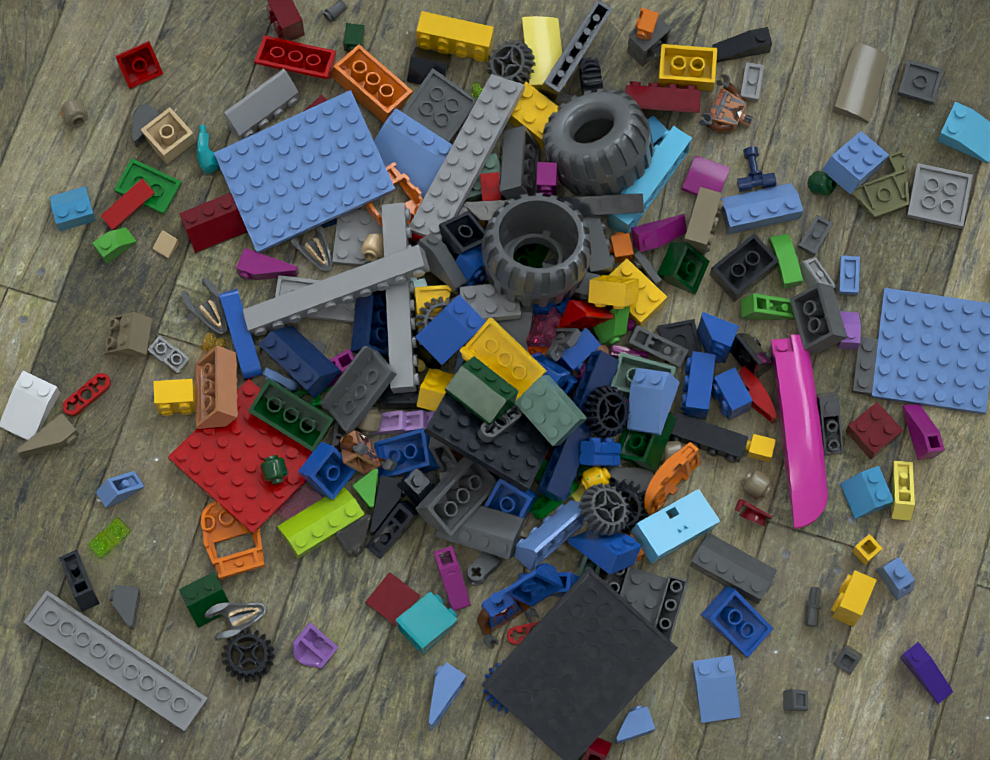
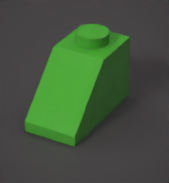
M125 227L107 232L94 241L93 246L103 261L108 264L135 245L137 241Z
M624 307V309L613 308L609 311L613 314V319L593 327L601 345L610 344L612 346L621 341L620 338L627 331L630 307Z

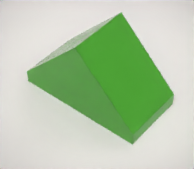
M373 469L353 485V490L370 511H374L379 476L378 469Z

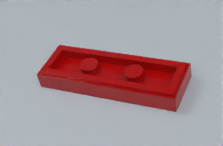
M141 179L107 209L101 217L112 230H115L149 200L155 192L144 179Z

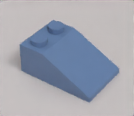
M637 368L630 385V405L628 409L630 413H628L627 429L661 435L680 382L669 372Z
M732 655L693 661L691 668L701 724L740 718L736 674Z
M447 662L444 666L440 665L434 674L435 682L429 716V729L431 731L434 730L466 684V675Z

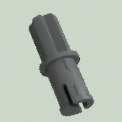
M819 587L810 588L809 602L806 605V626H818L819 610H821L819 606L821 589Z

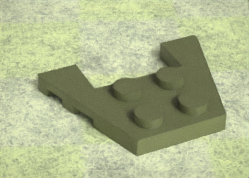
M904 149L888 156V161L894 173L863 183L851 194L873 219L909 207Z

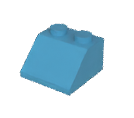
M86 186L50 196L52 211L59 231L96 221Z
M879 466L860 472L840 483L854 519L891 507L894 502Z

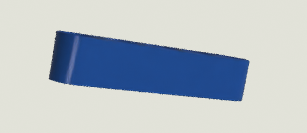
M238 289L220 293L219 296L244 380L263 375L251 333L247 329Z

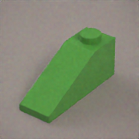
M753 293L740 300L741 318L752 320H796L790 299Z

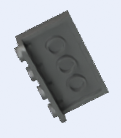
M363 346L321 401L320 405L332 414L346 433H351L397 374L377 350Z

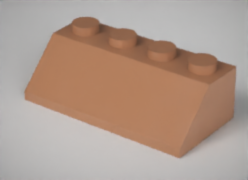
M216 346L195 363L197 429L227 426L237 418L236 352Z

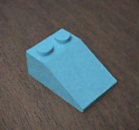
M955 102L937 141L989 164L990 121L973 109Z

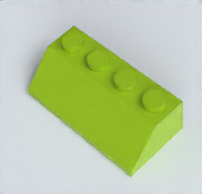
M343 487L334 500L324 497L278 525L277 528L296 558L299 559L363 520L365 514L355 498Z

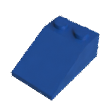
M457 295L414 338L443 365L486 321L460 295Z
M425 428L374 442L377 457L383 458L385 461L387 458H390L397 462L393 471L378 467L379 478L381 476L403 477L415 468H418L422 473L440 469L429 449L431 436L424 433Z
M593 529L568 538L567 541L610 575L634 565L642 546L627 534L617 533L611 536L606 534L600 536L599 532L593 533Z
M542 563L532 572L522 575L518 581L508 586L503 592L532 607L564 586L556 568L548 563Z
M725 586L701 613V616L719 634L747 658L774 629L735 589Z

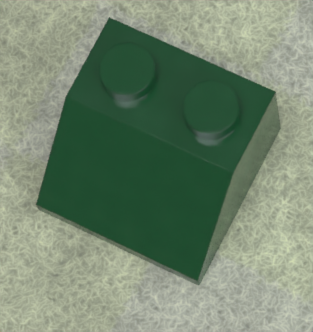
M671 242L657 274L668 284L696 294L710 261L687 242Z
M214 572L178 589L198 628L222 617L221 614L212 618L205 617L204 614L212 606L219 603H230Z

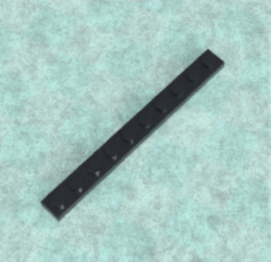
M643 193L559 197V201H568L573 205V211L578 210L582 216L644 213ZM507 200L464 202L458 215L469 210L477 221L489 220L495 210L500 206L503 207Z

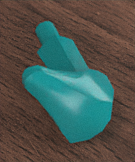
M200 125L196 144V157L199 167L206 175H209L219 170L220 166L214 152L209 149V134L207 133L206 126Z

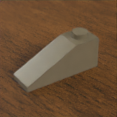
M61 413L21 445L17 452L21 457H26L62 448L67 444L71 445L74 443L79 434Z

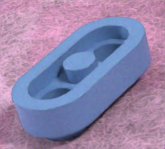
M268 367L265 368L263 375L266 376L265 380L271 378L283 384L282 386L291 391L298 390L299 384L296 381Z

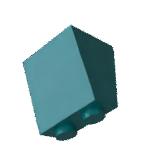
M431 592L395 620L396 628L423 656L458 624L457 614L451 608L447 609L443 605L444 601L438 594L433 595Z

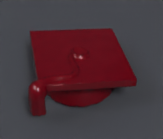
M739 499L736 504L735 511L740 512L739 516L766 527V518L770 520L773 518L772 515L743 499Z

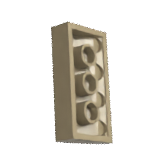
M855 41L833 109L834 113L869 122L889 56L875 48Z

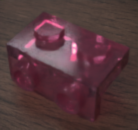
M551 307L549 315H535L526 340L528 347H550L552 339H555V330L560 324V315L557 314L555 307Z

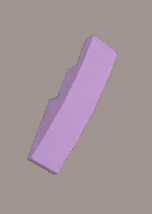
M401 410L382 413L380 430L372 432V434H404L426 428L435 411L426 412L419 410L405 412Z

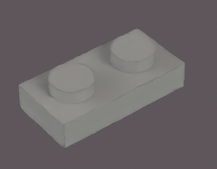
M746 62L740 93L744 100L758 102L764 65Z

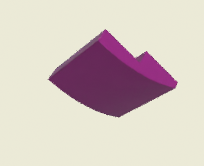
M695 155L682 191L698 196L699 189L702 187L721 193L730 167Z

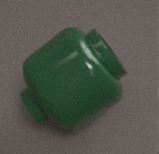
M815 171L809 176L807 185L814 195L829 196L835 190L837 183L824 171Z
M278 455L264 458V462L260 465L264 480L266 482L272 481L273 485L284 482L283 478L288 475L284 458Z

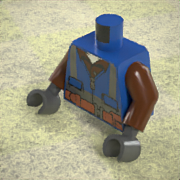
M504 589L493 593L491 597L481 603V611L477 617L480 630L485 635L483 642L490 649L492 641L496 645L499 644V641L491 635V632L518 617L524 611L530 623H533L530 619L533 615H536L539 619L535 609L504 594Z

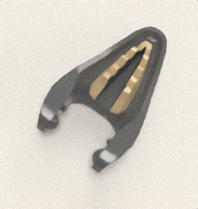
M321 225L313 228L316 234L306 243L300 244L297 237L290 239V242L323 271H329L332 268L330 251Z
M203 278L202 285L206 286L210 292V299L199 306H194L189 298V293L185 291L181 292L182 299L189 310L215 332L223 334L227 331V321L218 290L209 279Z
M219 603L212 606L204 615L206 618H212L221 614L227 619L230 630L217 633L214 638L216 641L231 638L255 623L265 614L266 607L261 603Z

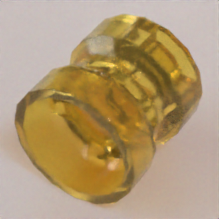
M208 332L203 339L201 349L207 352L216 346L225 348L227 340L222 337L217 338L213 333Z

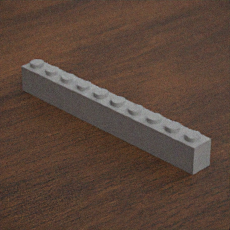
M405 203L382 205L384 257L412 247V245H409V238H412L411 227H408L411 213ZM411 278L407 279L403 284H394L386 289L389 365L397 374L390 383L393 393L416 391V385H419V375L415 371V366H418V356L414 352V348H417V340L414 338L413 329H416V319L413 318L412 311H415L416 308L415 300L412 299L414 282L411 281Z
M419 245L243 309L247 329L253 335L261 336L266 334V331L280 329L290 322L296 323L301 321V318L316 316L320 311L332 310L339 304L351 303L358 297L370 296L372 292L377 290L383 291L391 285L403 284L407 279L422 277L426 272L430 271L425 251Z

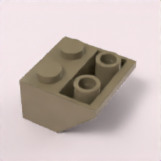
M136 312L111 317L108 324L109 330L105 343V353L128 357L146 355L152 318Z

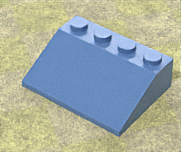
M396 108L385 121L374 140L385 167L395 162L397 164L395 168L401 175L405 173L410 178L409 181L420 189L423 198L452 147L451 143Z

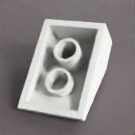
M22 371L0 420V427L28 441L40 431L58 399L60 391L57 386Z

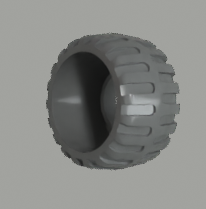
M600 88L597 92L588 90L579 97L577 95L572 96L568 103L565 104L563 102L557 107L558 111L553 112L549 116V122L545 124L543 131V145L548 163H557V179L564 188L569 189L575 195L598 196L611 193L613 195L621 192L620 190L631 187L636 179H640L645 174L644 169H648L651 164L654 146L649 122L638 103L626 93H621L616 89H611L608 92L606 88ZM604 136L602 139H599V140H597V141H595V142L588 143L589 141H591V140H593V139H595V138Z
M535 193L534 196L522 194L519 195L518 200L513 198L507 200L504 206L498 207L489 219L482 240L483 268L491 285L495 284V290L500 295L506 294L507 300L513 303L516 300L520 301L522 306L530 307L531 304H538V308L547 307V303L550 302L556 305L562 302L563 297L569 298L572 296L576 288L581 286L591 261V236L587 222L583 221V216L578 210L573 211L572 204L566 200L564 202L559 201V197L555 195L545 197L543 193ZM532 243L541 244L554 252L558 264L549 268H531L516 262L513 259V255L517 249L524 245Z

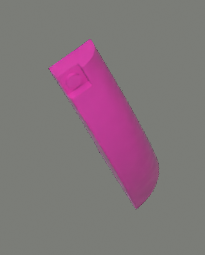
M794 334L787 339L771 340L770 351L773 358L783 444V460L794 529H799L815 522L825 510L828 500V488L810 351L803 349L800 335Z

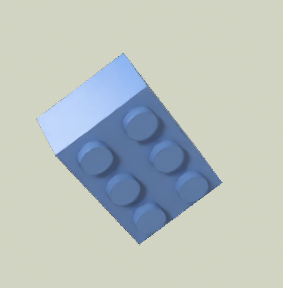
M860 131L830 157L822 171L827 173L829 177L849 194H852L882 167L889 154Z

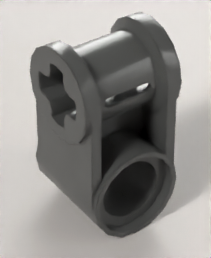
M482 551L468 568L467 578L469 583L474 586L481 585L499 567L502 560L496 555ZM478 572L480 573V577H478V576L473 577V573H475V574H477Z

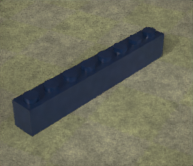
M602 350L591 352L572 400L581 412L585 409L583 404L587 401L585 396L590 395V391L595 389V387L611 386L612 379L618 371L619 360ZM584 421L561 445L554 446L537 489L539 493L554 501H565L570 494V487L577 476V469L580 464L581 442L589 441L592 433L585 426L587 421Z

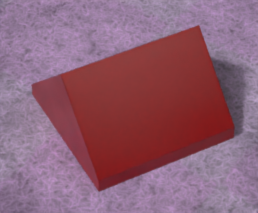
M150 41L115 55L129 89L163 75Z
M569 300L560 322V328L591 329L613 319L614 316L604 307H596L595 303Z

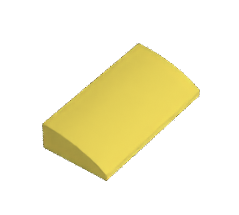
M522 17L524 43L532 49V54L535 56L533 62L536 64V66L531 68L534 70V73L529 74L531 79H528V83L536 90H540L562 55L559 20L553 17Z

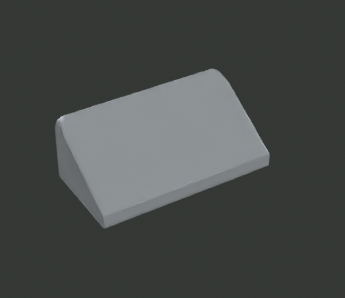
M816 257L803 261L799 265L802 278L809 288L817 283L833 286V289L836 288V285Z

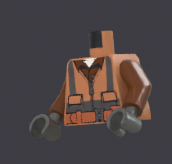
M721 74L720 76L723 78V81L719 79L716 83L724 87L720 89L710 113L701 114L705 120L699 121L700 125H707L708 128L717 134L734 132L739 123L749 127L753 116L744 113L746 102H744L743 97L730 82L729 75Z
M357 427L340 440L343 463L364 475L378 467L393 471L397 465V462L390 458H387L385 461V459L377 457L371 439L361 434Z

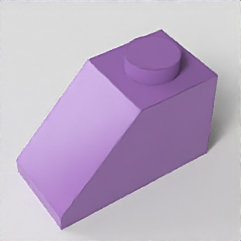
M840 311L847 338L838 343V349L857 350L860 345L861 334L859 313Z

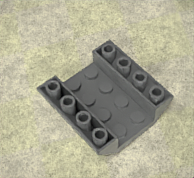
M631 566L611 575L607 574L605 582L671 641L688 580L671 575L665 578L632 568Z

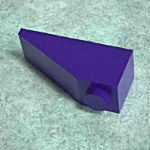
M919 642L900 657L902 662L937 704L953 693L939 668Z

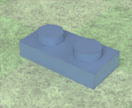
M840 257L839 294L858 295L860 257Z

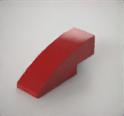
M744 366L738 374L753 400L751 407L773 424L777 414L770 396L756 376Z

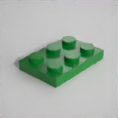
M131 158L114 188L115 193L123 196L137 182L144 179L154 190L155 194L143 206L165 215L182 182Z

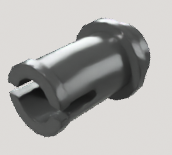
M338 0L332 7L326 8L323 15L329 22L335 21L336 17L347 9V6L342 0Z

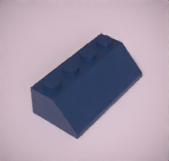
M377 290L372 292L370 296L356 298L351 352L358 354L363 346H368L377 350L384 359H389L386 290Z
M292 325L271 331L258 344L275 363L314 399L342 372Z

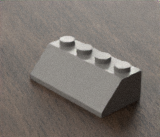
M282 69L224 112L228 128L239 141L253 135L259 129H264L272 119L279 118L287 108H292L299 102V92L285 69Z

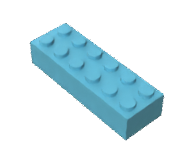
M675 126L670 131L666 130L661 138L663 141L660 145H655L651 164L648 169H644L645 174L640 179H636L631 187L628 189L624 188L620 193H643L644 213L690 151L692 137ZM644 213L609 214L607 217L609 219L608 226L617 232L630 234L631 227L636 226Z

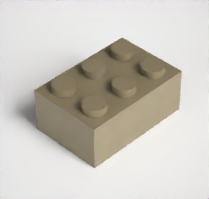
M700 187L684 242L689 243L704 256L705 251L709 252L724 200H720L722 193Z

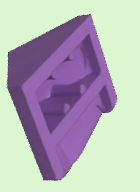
M310 622L292 643L296 660L302 665L322 668L339 648Z

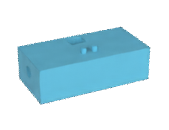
M698 489L638 522L630 532L636 541L642 545L641 549L651 564L710 532L717 526L720 520Z

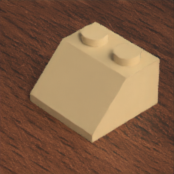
M170 107L140 129L154 151L166 164L196 143L193 132Z

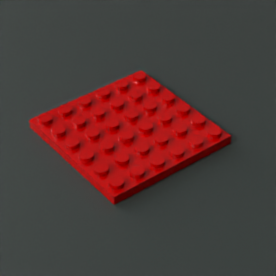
M248 379L237 389V418L227 426L196 429L168 456V460L253 535L307 482L298 473V470L313 452L248 412L261 390ZM278 455L284 458L288 475L283 478L284 482L273 485L272 481L266 482L264 480L260 465L264 462V458Z

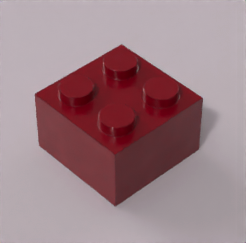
M267 0V16L270 23H274L275 32L279 39L293 41L305 35L303 20L293 0Z
M878 402L850 423L846 429V433L870 459H873L895 441L903 431Z

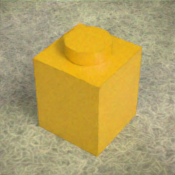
M753 434L751 439H747L745 450L748 451L747 457L770 462L776 439Z
M869 534L854 547L852 552L864 565H867L883 548Z

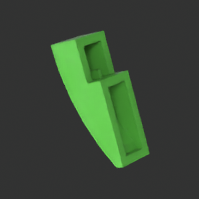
M789 234L770 237L773 254L779 259L777 272L780 275L782 287L788 288L802 285L803 278Z

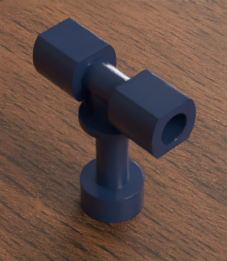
M754 146L745 148L743 150L744 158L749 160L751 172L748 174V177L737 178L739 192L752 190V187L760 185L763 188L776 186L775 173L763 174L762 171H758L756 157L759 156L758 148Z

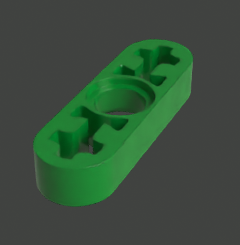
M576 479L572 482L568 497L579 488ZM542 495L535 501L530 512L535 519H542L564 501H554Z

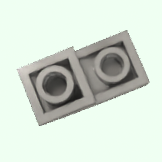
M160 335L147 349L151 355L176 373L190 359Z

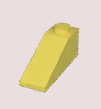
M893 461L891 495L894 502L891 505L892 519L910 521L912 519L915 507L913 462Z

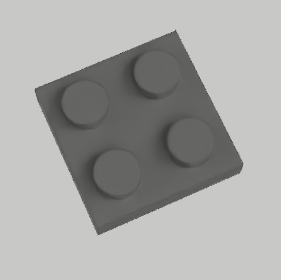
M908 59L897 95L933 105L944 69Z

